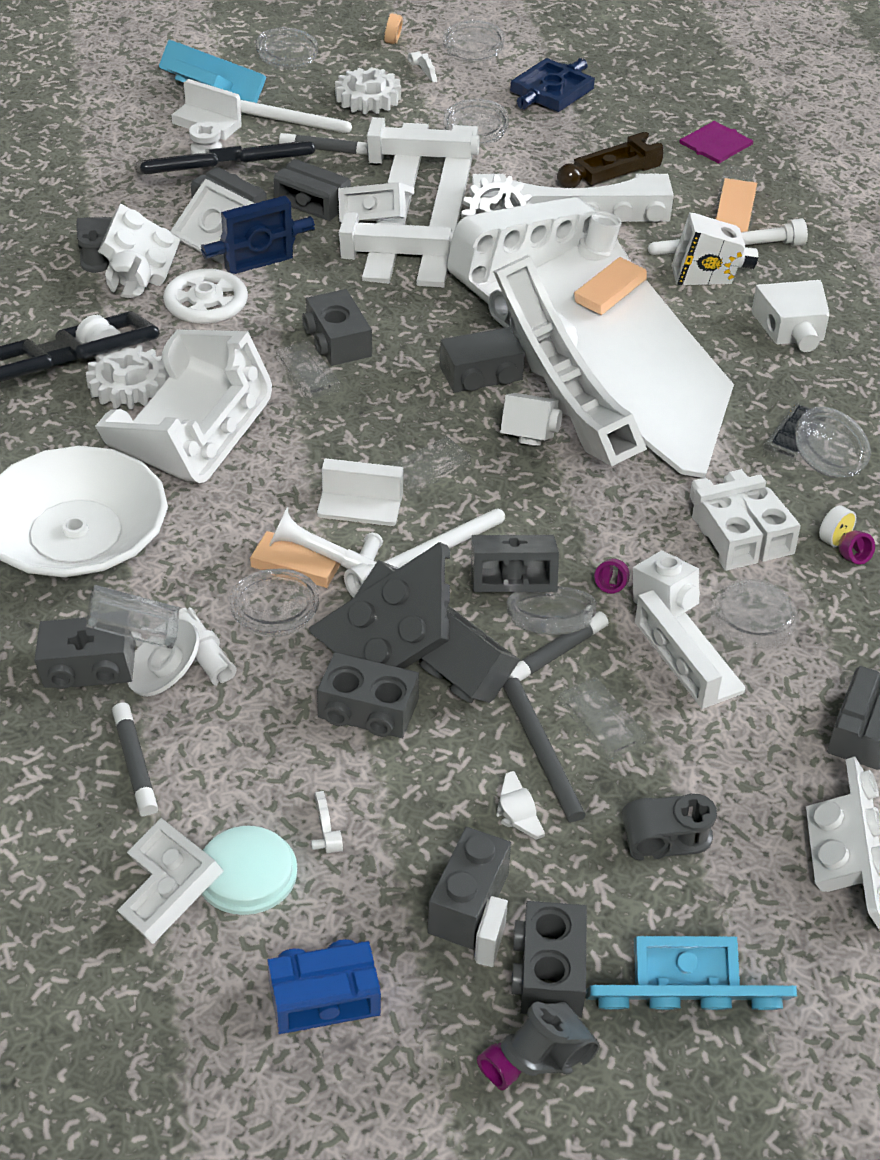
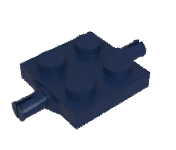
M545 58L512 79L510 92L520 95L517 99V105L523 110L533 103H538L560 112L593 90L595 78L582 73V71L587 69L585 59L579 58L572 64L567 65Z
M286 196L221 212L222 234L220 241L202 244L201 252L204 259L223 254L225 269L232 274L293 259V244L296 235L314 231V220L309 216L293 221L291 202Z

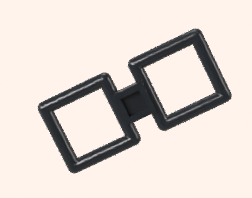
M298 141L248 148L231 146L205 149V153L139 160L135 163L134 168L136 172L148 175L213 167L218 162L223 161L247 163L311 155L315 152L316 146L310 141Z
M129 311L104 319L116 329L131 326L135 330L91 342L82 343L76 338V330L79 326L76 325L57 331L55 335L56 340L39 345L30 339L0 346V361L24 354L29 358L0 366V382L46 370L54 365L72 360L86 359L155 340L159 337L160 330L137 313Z

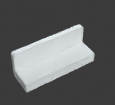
M654 590L638 596L635 624L701 709L745 692L743 683L686 613L675 618Z

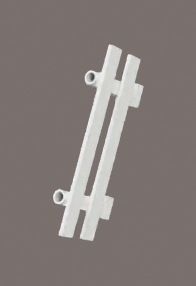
M372 117L367 134L369 163H382L384 154L395 155L388 183L400 182L414 187L422 156L445 157V162L429 226L405 225L406 218L378 220L377 223H359L358 213L345 212L339 230L341 258L355 260L357 252H369L362 281L390 284L397 254L422 255L417 276V286L444 287L448 273L447 261L453 233L459 222L473 155H478L479 153L478 126L453 125L452 130L429 129L428 124L403 123L402 128L385 127V118ZM405 195L406 217L412 195Z

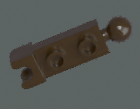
M648 132L628 136L625 143L575 158L574 164H564L559 168L557 181L563 188H575L582 179H585L590 185H594L639 169L646 171L659 167L663 160V144H646L649 137Z

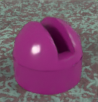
M854 530L846 533L839 540V552L849 562L859 565L865 564L872 558L875 552L874 538L868 533ZM852 548L857 551L855 555H853Z
M607 559L597 567L594 576L595 582L602 591L610 594L617 593L629 582V568L619 559ZM613 566L618 568L617 584H609L613 575Z
M502 1042L494 1043L477 1056V1063L481 1072L499 1090H506L518 1079L521 1071L514 1067L503 1054L501 1049Z

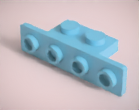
M168 40L159 64L160 69L176 74L175 80L184 83L191 79L236 93L240 96L241 100L254 103L258 102L266 80V76L173 40Z
M636 936L634 938L635 985H590L586 988V1000H598L599 1009L606 1010L629 1009V1000H649L650 1009L654 1010L681 1009V1000H701V1009L704 1010L732 1009V1000H752V1009L778 1010L783 1009V1000L797 997L796 986L740 985L737 936Z

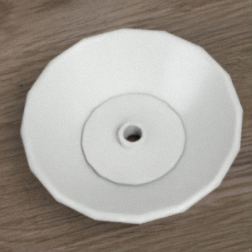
M72 446L45 450L11 464L0 474V561L29 574L66 578L102 572L135 557L160 532L168 509L163 483L142 461L117 450L107 448Z

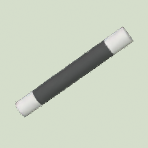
M281 133L279 138V144L310 141L315 144L316 150L368 155V143L286 133Z
M603 612L595 613L519 661L508 679L518 678L522 681L608 626V618Z
M118 703L112 708V713L139 813L142 817L158 812V806L131 709L127 703Z

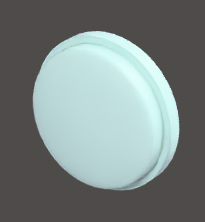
M258 826L234 827L215 836L203 849L206 854L218 863L223 869V873L202 893V896L212 906L221 911L238 915H249L269 910L282 902L295 885L297 860L292 848L279 835L266 828Z

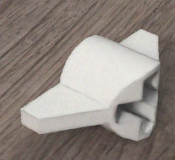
M515 771L506 773L496 813L497 817L501 815L506 817L501 820V824L507 827H515L535 840L544 837L545 832L536 816V807L530 792L526 788H522Z

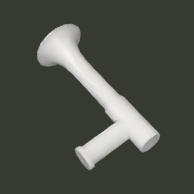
M287 507L269 545L271 546L274 542L279 541L293 542L350 569L361 563L373 564L375 566L377 562L374 559L378 549L382 546L383 540L379 534L369 533L364 539V545L360 554L350 549L347 550L298 526L291 519L288 513L289 507Z

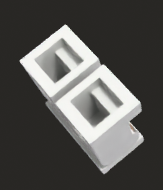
M740 469L729 472L721 484L713 485L706 477L693 480L691 484L690 498L694 504L692 518L699 525L704 536L709 537L719 553L718 560L725 571L756 564L759 558L764 562L795 554L801 525L770 488L765 487L766 480L761 474L748 477Z

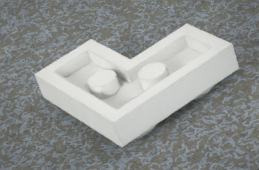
M160 818L127 851L128 855L151 876L117 911L147 940L154 944L223 873V869L213 858L164 819Z

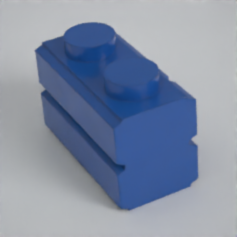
M343 939L332 943L326 949L305 952L302 949L293 948L283 951L276 958L267 959L269 985L279 1034L381 1015L380 984L369 941L355 943L352 940Z

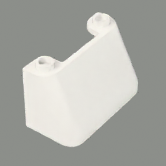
M177 329L169 338L162 351V360L170 377L134 420L122 409L110 410L101 418L95 427L105 444L186 482H206L267 405L271 397L272 383L270 376L248 331Z

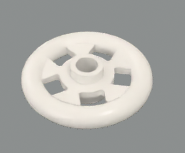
M197 269L185 272L175 277L167 285L163 295L164 304L172 315L183 321L196 324H211L230 319L244 308L248 299L245 284L234 274L218 269ZM191 286L188 292L182 291L184 288ZM233 291L234 296L223 297V292ZM189 301L193 306L188 308L182 305V303ZM220 305L219 308L207 310V308Z

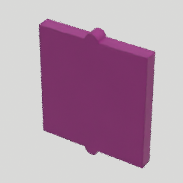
M712 121L679 140L680 144L695 151L697 155H703L718 164L751 146L754 140L738 133L736 129H730L716 121Z

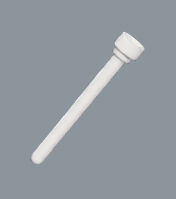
M240 100L241 113L341 133H349L352 130V125L348 121Z
M803 218L788 220L787 224H782L781 228L741 232L745 245L782 241L783 244H791L792 247L802 246L806 244L808 237L807 225ZM680 239L652 242L648 246V252L651 255L676 253Z
M493 509L384 562L400 568L438 542L448 545L450 549L470 539L472 535L481 534L503 523L505 513L501 509ZM361 563L345 571L344 582L353 598L373 569V564Z

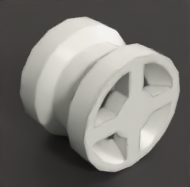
M199 122L190 127L189 135L193 141L190 146L192 154L205 153V149L222 148V144L219 142L221 128L218 124Z
M100 315L88 316L79 324L76 330V338L82 343L120 334L119 330L109 325L108 321Z

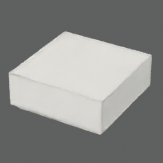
M492 896L487 900L476 935L475 961L478 964L494 967L506 925L508 900Z

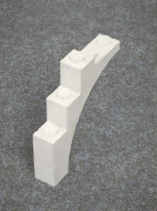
M526 255L494 270L496 280L519 332L520 338L518 340L525 352L531 371L544 377L552 398L559 400L558 409L571 418L585 452L610 466H614L647 450L633 413L622 407L607 392L586 364L568 335L541 282L531 256Z

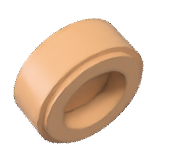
M390 14L384 38L386 43H397L402 30V15Z

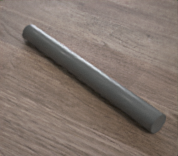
M518 678L508 679L503 687L568 822L571 823L584 819L585 812Z

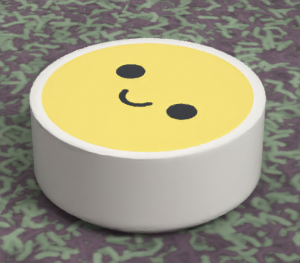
M842 505L832 508L820 526V539L833 547H837L841 537L853 531L856 523L855 512Z

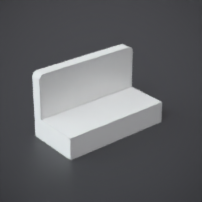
M191 79L184 82L185 104L172 114V124L190 129L192 125L199 122H213L220 126V139L226 140L242 126L240 96L238 94Z
M394 182L338 188L339 222L342 223L345 212L358 213L359 222L406 218L405 195H414V187Z
M325 458L322 466V496L317 516L319 518L395 526L403 496V467Z

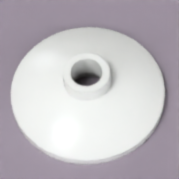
M174 620L160 626L148 635L135 651L132 682H128L129 687L140 696H153L169 689L182 678L193 663L199 648L200 638L196 627L186 620Z

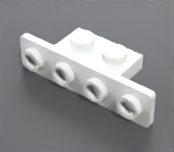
M856 757L846 759L850 794L806 806L814 879L819 890L823 892H830L863 883L868 914L880 930V813L873 803V798L879 797V791L871 770L864 771Z

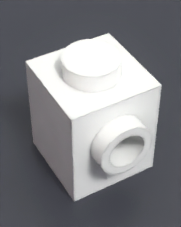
M520 393L507 394L505 396L500 433L519 436V443L541 445L542 440L553 438L554 432L558 433L560 430L562 410L558 409L559 400Z
M662 550L633 567V602L637 604L640 594L654 590L674 617L677 618L699 604V568Z

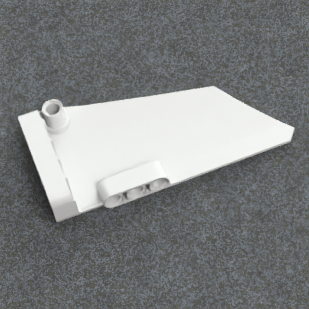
M579 197L473 214L461 219L453 233L447 261L448 271L488 303L489 311L498 323L504 328L510 327L515 337L520 338L493 271L526 255L531 256L555 311L574 345L607 392L622 407L633 413L645 445L680 474L705 478L734 386L732 381L690 334L647 280L602 315L575 302L574 292L617 258L622 257L632 262L617 240L621 220L614 214L596 211Z

